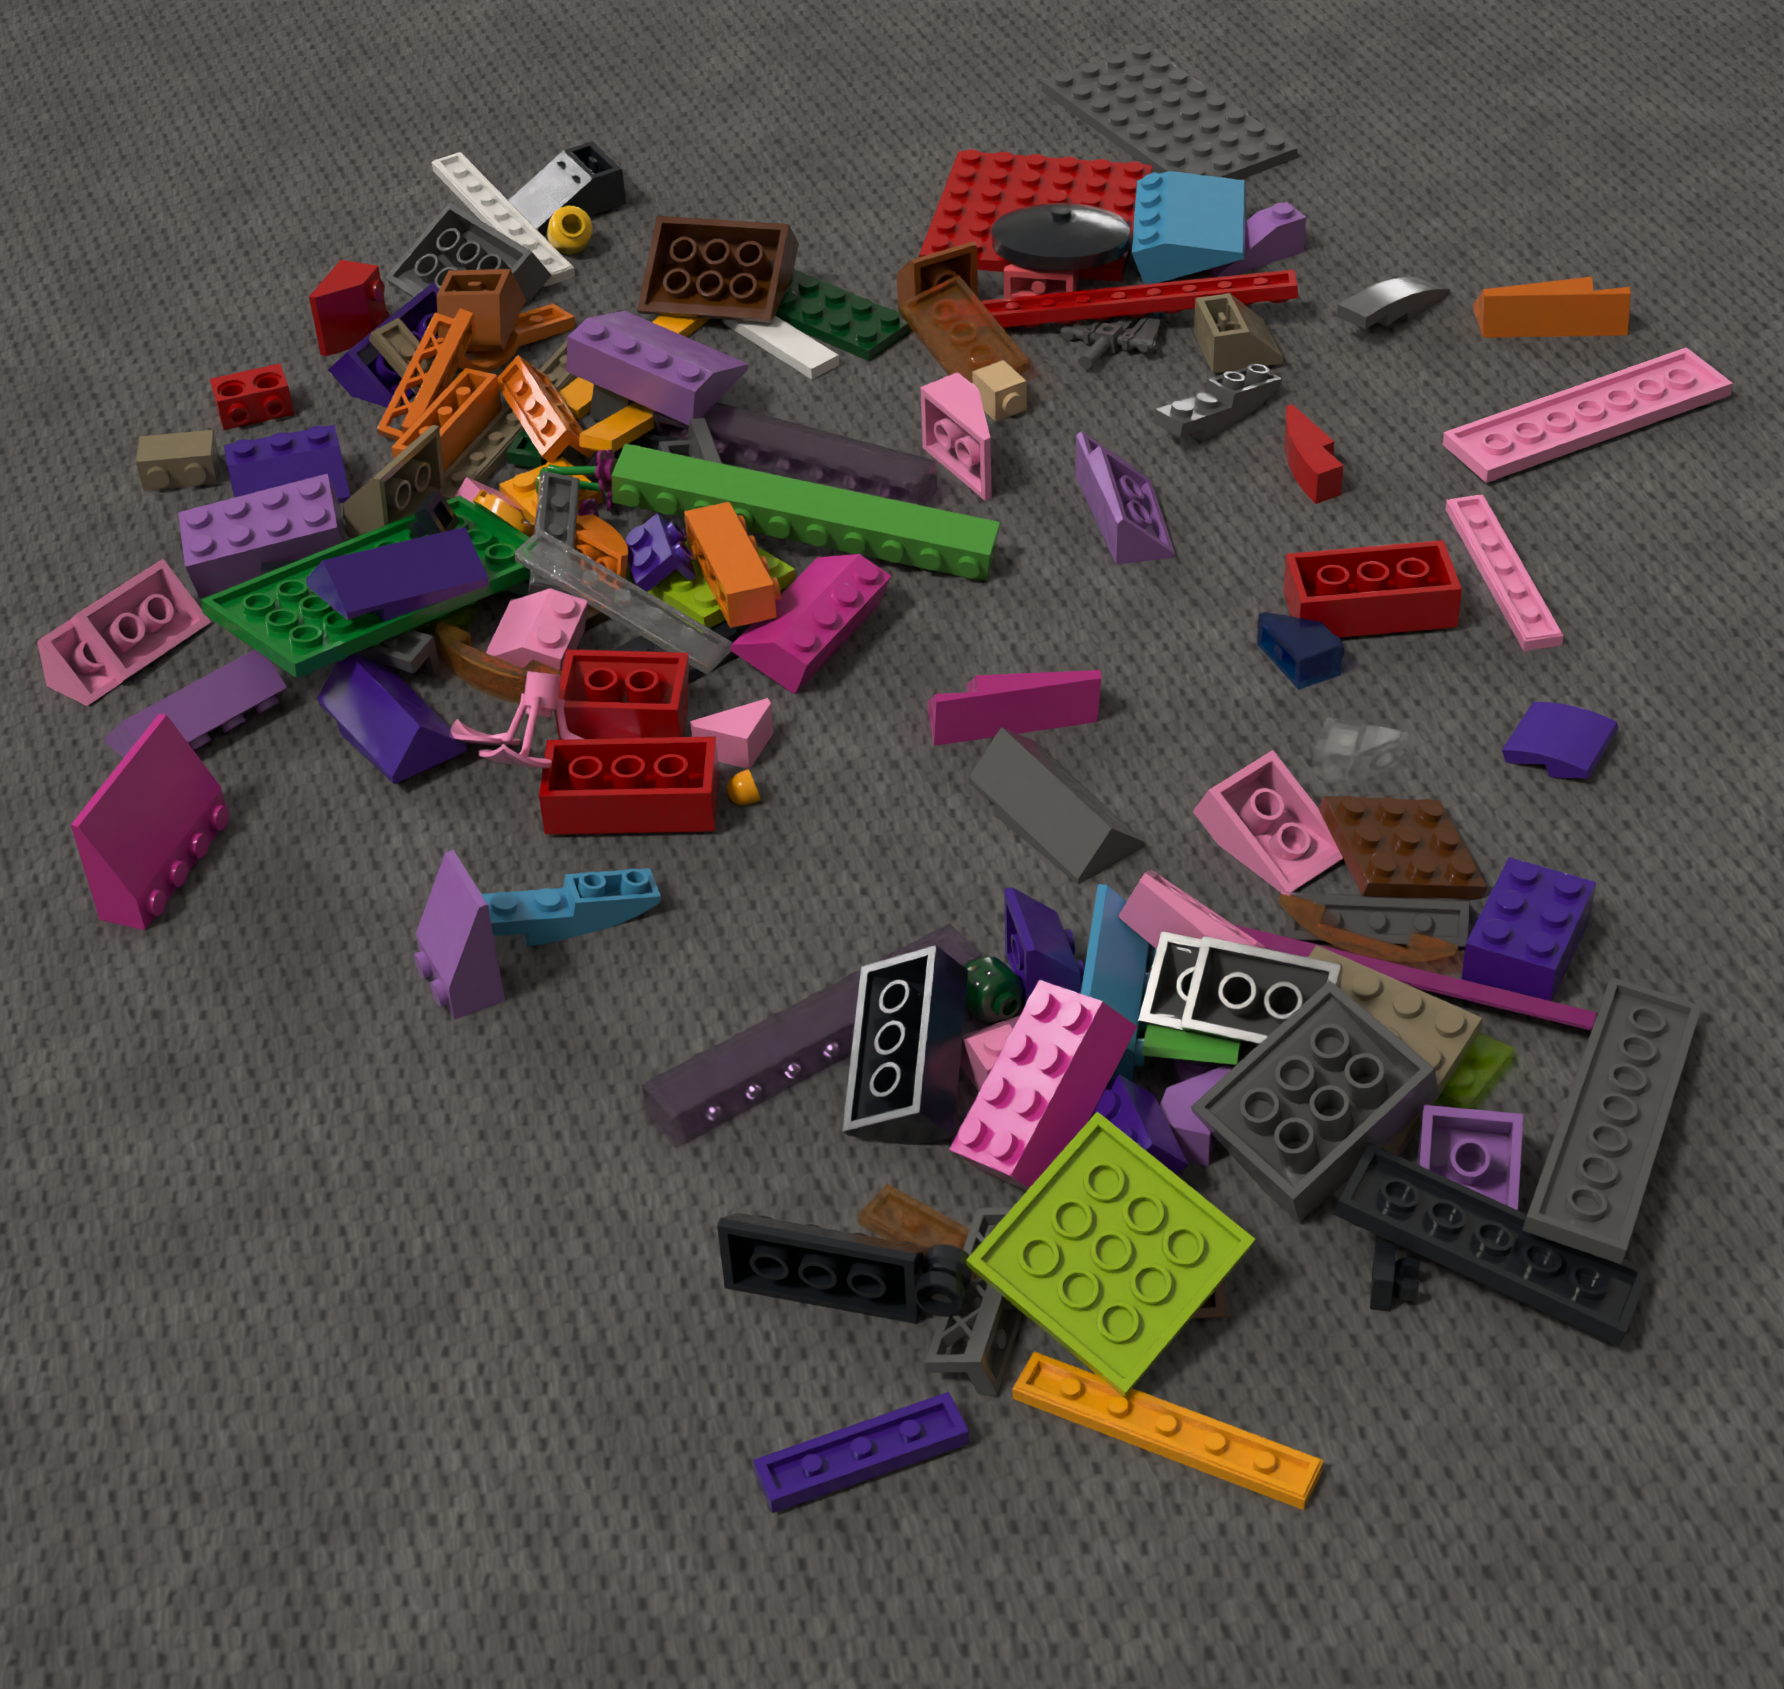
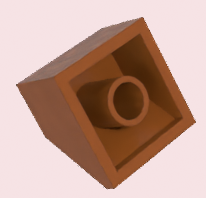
M974 241L912 259L896 274L898 303L915 322L942 315L943 304L978 301L977 244Z

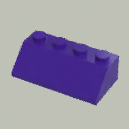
M432 282L375 330L399 317L420 342L434 313H437V294L439 288ZM438 330L435 335L436 339H438ZM368 334L345 353L328 371L350 396L387 408L402 378L369 341L370 334ZM411 388L406 393L407 398L414 393Z

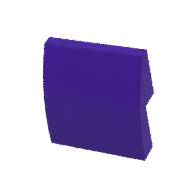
M1533 702L1503 747L1502 752L1505 762L1510 764H1545L1548 775L1553 778H1589L1619 730L1616 721L1587 709L1560 703Z

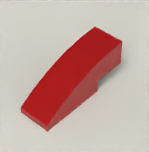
M1292 404L1286 406L1284 449L1293 477L1315 504L1340 496L1342 491L1343 464L1334 457L1335 441Z

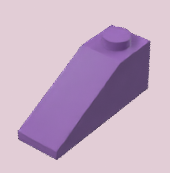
M1288 202L1277 203L1273 207L1258 211L1246 221L1245 259L1205 271L1213 278L1233 276L1304 252L1306 217Z

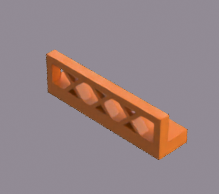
M460 308L455 319L436 312L434 313L377 427L378 435L398 441L450 385L476 332L472 312ZM439 326L449 329L443 343L438 345L435 335ZM436 355L429 371L424 374L420 366L422 361ZM421 385L414 401L409 403L406 397L408 389ZM407 414L401 425L402 431L390 427L394 418Z
M518 355L498 376L499 390L540 455L550 463H553L566 447L570 445L587 458H590L596 451L579 446V434L583 432V429L549 377Z

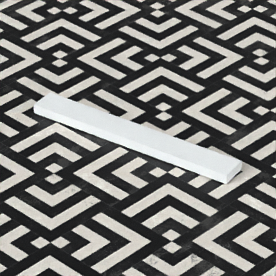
M459 152L432 161L433 171L481 221L535 254L552 275L543 285L544 287L575 277L574 267L462 153Z

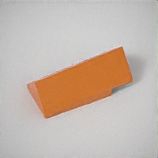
M1592 277L1483 289L1474 302L1473 309L1483 338L1628 335L1631 292L1630 287L1594 291Z

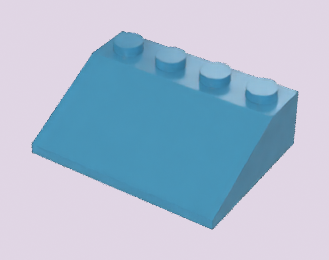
M1174 171L1160 174L1151 173L1137 180L1132 255L1144 284L1161 283L1245 259V180Z

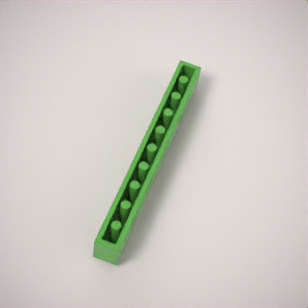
M626 443L611 475L613 503L685 518L684 511L730 502L736 515L743 516L747 531L849 552L851 554H860L965 578L987 581L997 551L1000 522Z

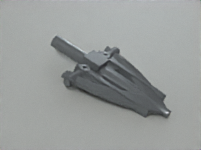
M1160 312L1147 313L1142 317H1130L1128 315L1113 316L1104 321L1082 319L1072 327H1062L1061 335L1067 341L1076 338L1082 339L1084 344H1093L1079 359L1080 366L1084 369H1089L1105 352L1115 354L1121 346L1122 350L1138 348L1141 352L1157 349L1158 342L1155 339L1160 328Z

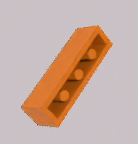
M465 368L391 447L393 459L429 427L436 425L440 429L443 469L445 472L502 411L497 375Z
M730 502L684 511L687 544L729 627L733 628L777 618L775 601L781 600L780 587L776 577L770 578L766 558L758 556V548L754 536L747 535L743 516L736 515Z

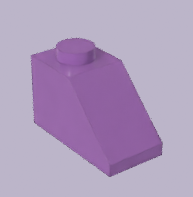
M1224 1065L1166 1088L1160 1108L1188 1162L1208 1166L1217 1143V1138L1192 1112L1191 1106L1234 1068L1232 1066Z

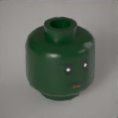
M985 956L972 960L964 966L969 970L965 1007L975 1017L985 1024H996L1013 1017L1019 1011L1024 998L1025 986L1021 977L997 957Z

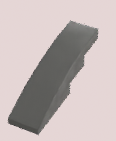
M1423 276L1400 277L1383 281L1339 303L1337 317L1365 330L1376 322L1386 327L1397 319L1408 323L1450 294V288Z

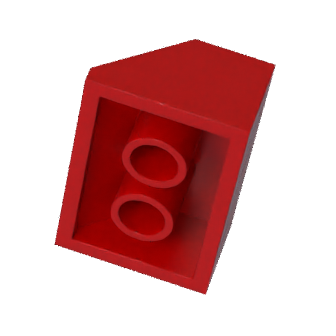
M567 649L561 672L558 699L565 700L564 714L568 731L584 739L684 737L688 717L689 654L682 652ZM554 709L559 740H562L557 720L556 709Z

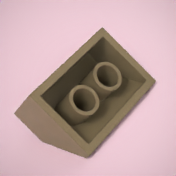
M432 425L343 503V518L346 523L347 537L355 538L410 516L428 494L440 490L442 495L446 492L439 426Z

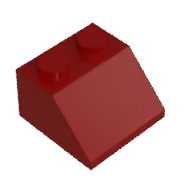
M340 260L310 294L309 300L320 355L329 356L350 350L390 317L389 312L386 310L384 299L385 286L381 280L378 265Z

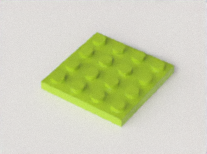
M1096 1112L968 1257L966 1265L1125 1398L1127 1393L1136 1385L1251 1249L1256 1239L1099 1112Z

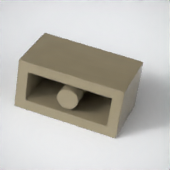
M214 430L139 436L136 465L143 491L218 484L220 456Z

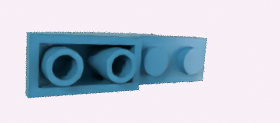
M650 868L565 874L563 888L481 894L488 904L493 936L522 934L527 947L544 945L611 928L658 905L661 900L660 892Z

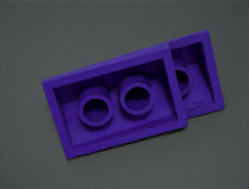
M463 527L323 560L306 578V585L347 620L373 611L383 621H388L489 585V578L466 528Z
M358 653L349 655L346 659L336 662L317 697L319 705L337 721L340 734L393 784L468 751L466 743L455 739L452 736L451 728L389 666Z

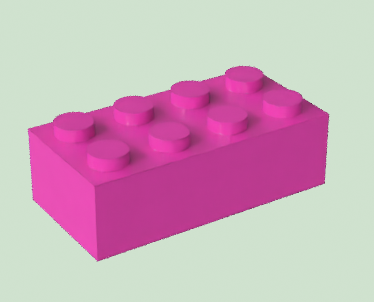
M1039 980L1010 1036L1007 1038L992 1070L983 1083L966 1119L960 1126L958 1134L949 1150L984 1173L1027 1191L1089 1121L1138 1026L1101 1000Z

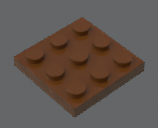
M1323 797L1319 811L1362 896L1482 899L1487 885L1441 801L1431 799H1395L1391 797Z

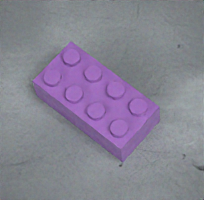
M328 474L178 512L185 567L199 597L221 592L261 576L262 563L303 559L346 541L340 503Z

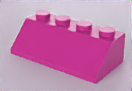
M860 554L817 557L781 594V600L775 601L777 618L752 623L731 645L730 650L785 689L796 694L880 605L892 576Z

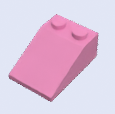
M958 372L920 387L923 448L985 501L991 499V442L979 389Z
M1274 750L1209 789L1193 810V813L1219 846L1284 895L1286 892L1296 891L1343 860L1319 808Z

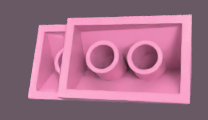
M161 559L78 612L69 621L37 641L46 685L89 706L207 626L211 621L202 613V609L166 561Z
M1153 870L1144 873L1118 915V918L1156 949L1161 931L1198 939L1207 936L1260 948L1265 947L1259 941Z

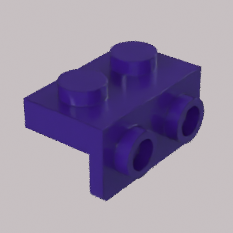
M658 513L642 526L634 528L625 539L628 547V561L635 583L645 593L675 569L689 581L696 577L692 564L695 558L685 544L687 535L675 521L672 520L668 523Z

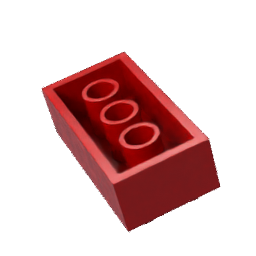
M1444 540L1288 553L1285 557L1283 592L1298 641L1458 627L1462 588Z
M716 736L547 740L544 759H549L552 763L550 768H543L539 791L545 835L715 831L720 777Z

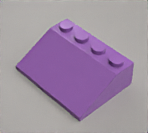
M627 311L589 317L567 336L566 372L686 425L690 424V419L702 418L744 375L749 365Z

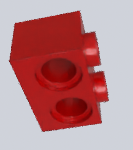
M280 363L209 379L223 431L295 415L289 386Z

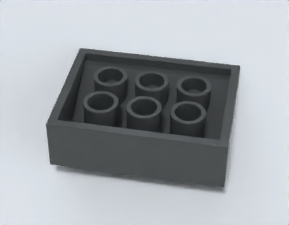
M449 202L387 274L385 279L414 298L432 282L440 289L448 270L511 269L526 299L524 303L526 304L532 300L552 275L532 251Z
M1329 980L1191 1106V1110L1262 1190L1300 1224L1352 1176L1369 1143L1382 1148L1423 1110L1424 1105L1431 1103L1439 1095L1435 1068Z

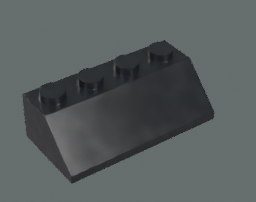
M937 945L861 967L842 1132L848 1136L905 1145H920L953 1137L969 970Z
M736 1213L719 1219L717 1230L725 1289L907 1323H918L922 1309L914 1301L913 1293L918 1278L923 1274L922 1265L927 1250L931 1247L920 1246L907 1241L898 1242L870 1237L863 1233H848L826 1229L813 1224L804 1225L776 1220L768 1216Z

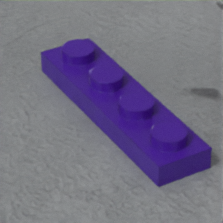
M946 1392L754 1459V1473L772 1513L967 1445L969 1444V1430L950 1393Z

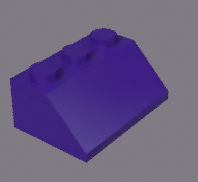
M335 425L325 427L314 426L308 430L276 433L270 437L254 440L243 439L224 445L234 498L324 474L329 475L339 503H344L350 498Z

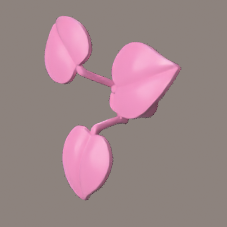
M532 671L527 672L525 693L521 695L520 705L506 733L496 735L482 733L464 725L459 719L451 727L452 736L457 740L475 744L501 746L494 751L480 750V757L497 763H516L519 766L528 768H550L552 763L549 759L528 757L537 715L551 717L552 709H556L561 739H584L572 734L567 729L564 714L565 700L558 699L561 676ZM526 711V714H529L522 750L518 754L507 746L520 745L521 740L514 738Z

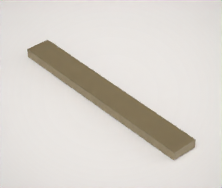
M567 341L540 369L541 372L549 377L558 392L578 378L566 372ZM509 404L502 409L444 472L446 492L443 496L446 501L454 498L466 477L483 484L507 458L506 451L519 432L525 431Z

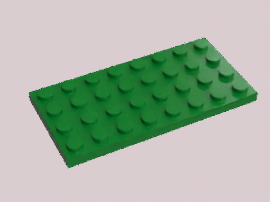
M457 496L447 500L460 521L455 529L466 528L489 578V585L388 621H383L373 611L347 620L306 585V578L323 560L415 539L407 527L408 524L417 521L414 517L415 515L412 514L201 599L202 613L295 678L307 676L313 673L314 670L333 662L342 661L349 655L368 647L377 646L384 640L401 633L410 632L419 625L433 619L442 618L447 613L466 605L475 604L484 597L496 592L505 591L510 586L529 579L533 539L464 497Z

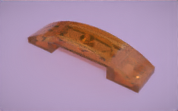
M440 620L434 624L439 654L443 662L458 678L485 694L520 704L521 695L525 693L528 671L561 676L562 671L532 660L524 668L513 665L473 648L470 633Z
M1279 892L1277 901L1307 930L1337 947L1359 955L1388 961L1419 962L1456 955L1458 945L1453 942L1410 930L1406 947L1328 925L1321 922L1325 909L1324 904L1284 892Z

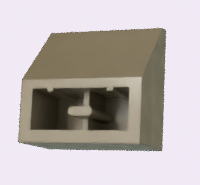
M1232 294L1195 298L1194 336L1213 373L1234 371L1245 368L1249 364H1261L1264 366L1283 364V356L1263 318Z

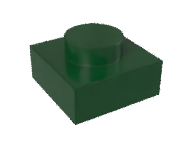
M525 431L519 432L506 451L508 464L538 468L547 463V460L540 455Z

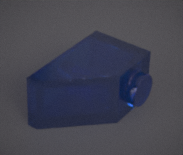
M1270 612L1258 614L1257 645L1298 690L1341 675L1342 658L1345 654L1343 643L1322 622Z

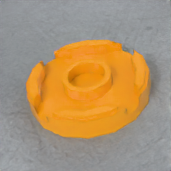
M485 490L478 492L473 500L475 505L534 539L535 523L531 525L526 523L522 513L497 496L490 495Z

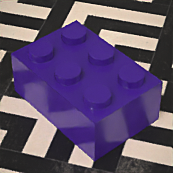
M1508 857L1466 942L1461 980L1553 1002L1590 921L1596 882Z

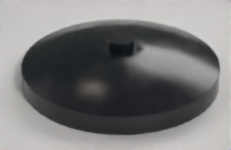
M1047 203L1027 206L1004 214L992 226V247L994 251L1012 263L1035 269L1064 271L1093 268L1120 258L1127 252L1130 246V227L1121 216L1099 207L1083 204Z

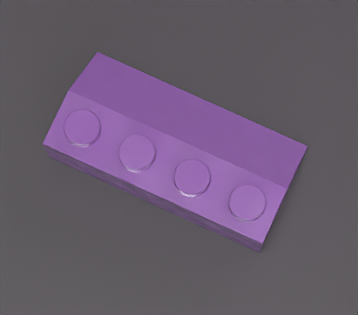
M254 649L123 720L104 740L124 758L160 713L170 718L191 748L196 750L211 741L208 734L221 727L223 732L227 733L246 721L242 716L243 714L255 708L259 715L277 705L279 700L276 696L285 690L287 686L271 660Z

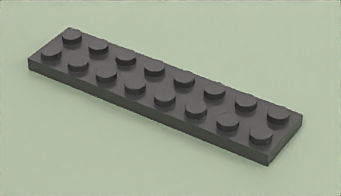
M1610 977L1531 1202L1523 1231L1622 1265L1702 1005Z

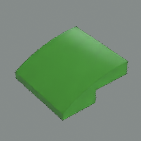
M1148 1024L1142 1046V1055L1237 1065L1240 1061V1050L1243 1043Z

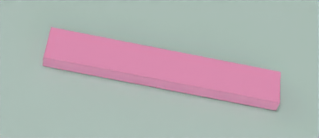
M1484 495L1446 500L1445 510L1523 651L1561 646L1563 644V633Z

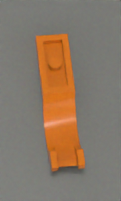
M555 304L520 313L504 351H472L465 353L458 368H469L489 373L506 364L514 356L519 346L575 328V316ZM444 338L436 339L438 345L443 343Z

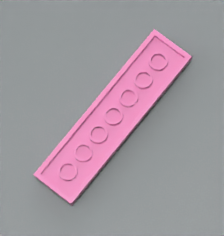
M1686 347L1446 431L1443 434L1442 445L1484 482L1488 483L1731 396L1733 383Z

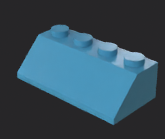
M1098 884L1081 994L1103 1001L1138 1026L1109 1080L1111 1082L1116 1076L1121 1075L1133 1082L1135 1066L1144 1067L1146 1056L1142 1055L1144 1039L1139 1037L1140 1032L1146 1033L1148 1024L1140 1022L1139 1016L1151 974L1148 970L1149 967L1153 966L1157 949L1118 918L1127 901L1108 885Z

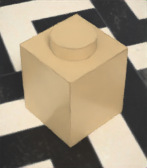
M1004 360L972 371L973 384L979 389L983 409L992 419L999 421L1027 410V381Z

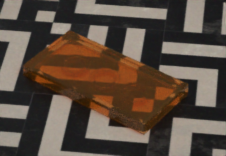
M959 275L898 304L899 314L948 376L958 372L970 383H973L972 371L1002 360L1010 365L1018 374H1023L1030 370V362Z

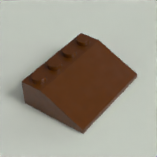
M657 216L637 311L639 314L772 323L793 276L799 243L789 224Z

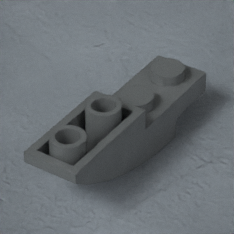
M1249 364L1245 368L1225 372L1223 375L1207 379L1205 392L1155 409L1153 423L1178 437L1190 435L1201 442L1207 441L1256 411L1281 386L1282 378L1269 372V368L1261 364Z

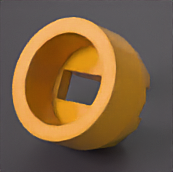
M749 769L741 771L730 778L727 784V794L732 802L738 805H750L761 800Z

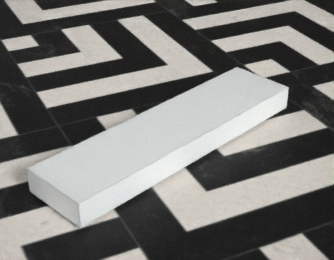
M777 316L774 317L772 323L723 320V324L810 379H814L839 366L838 354Z

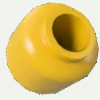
M561 207L554 212L548 224L547 236L550 244L562 254L572 255L581 252L586 248L592 236L593 226L591 218L579 207Z

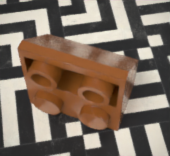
M511 269L448 270L437 294V313L455 319L460 308L473 313L476 332L467 351H504L526 299ZM439 326L438 338L442 337L445 339L449 329Z

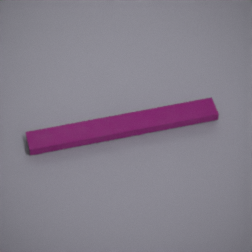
M1235 925L1265 946L1264 949L1309 957L1317 945ZM1321 946L1411 987L1591 1031L1598 1014L1597 1012Z

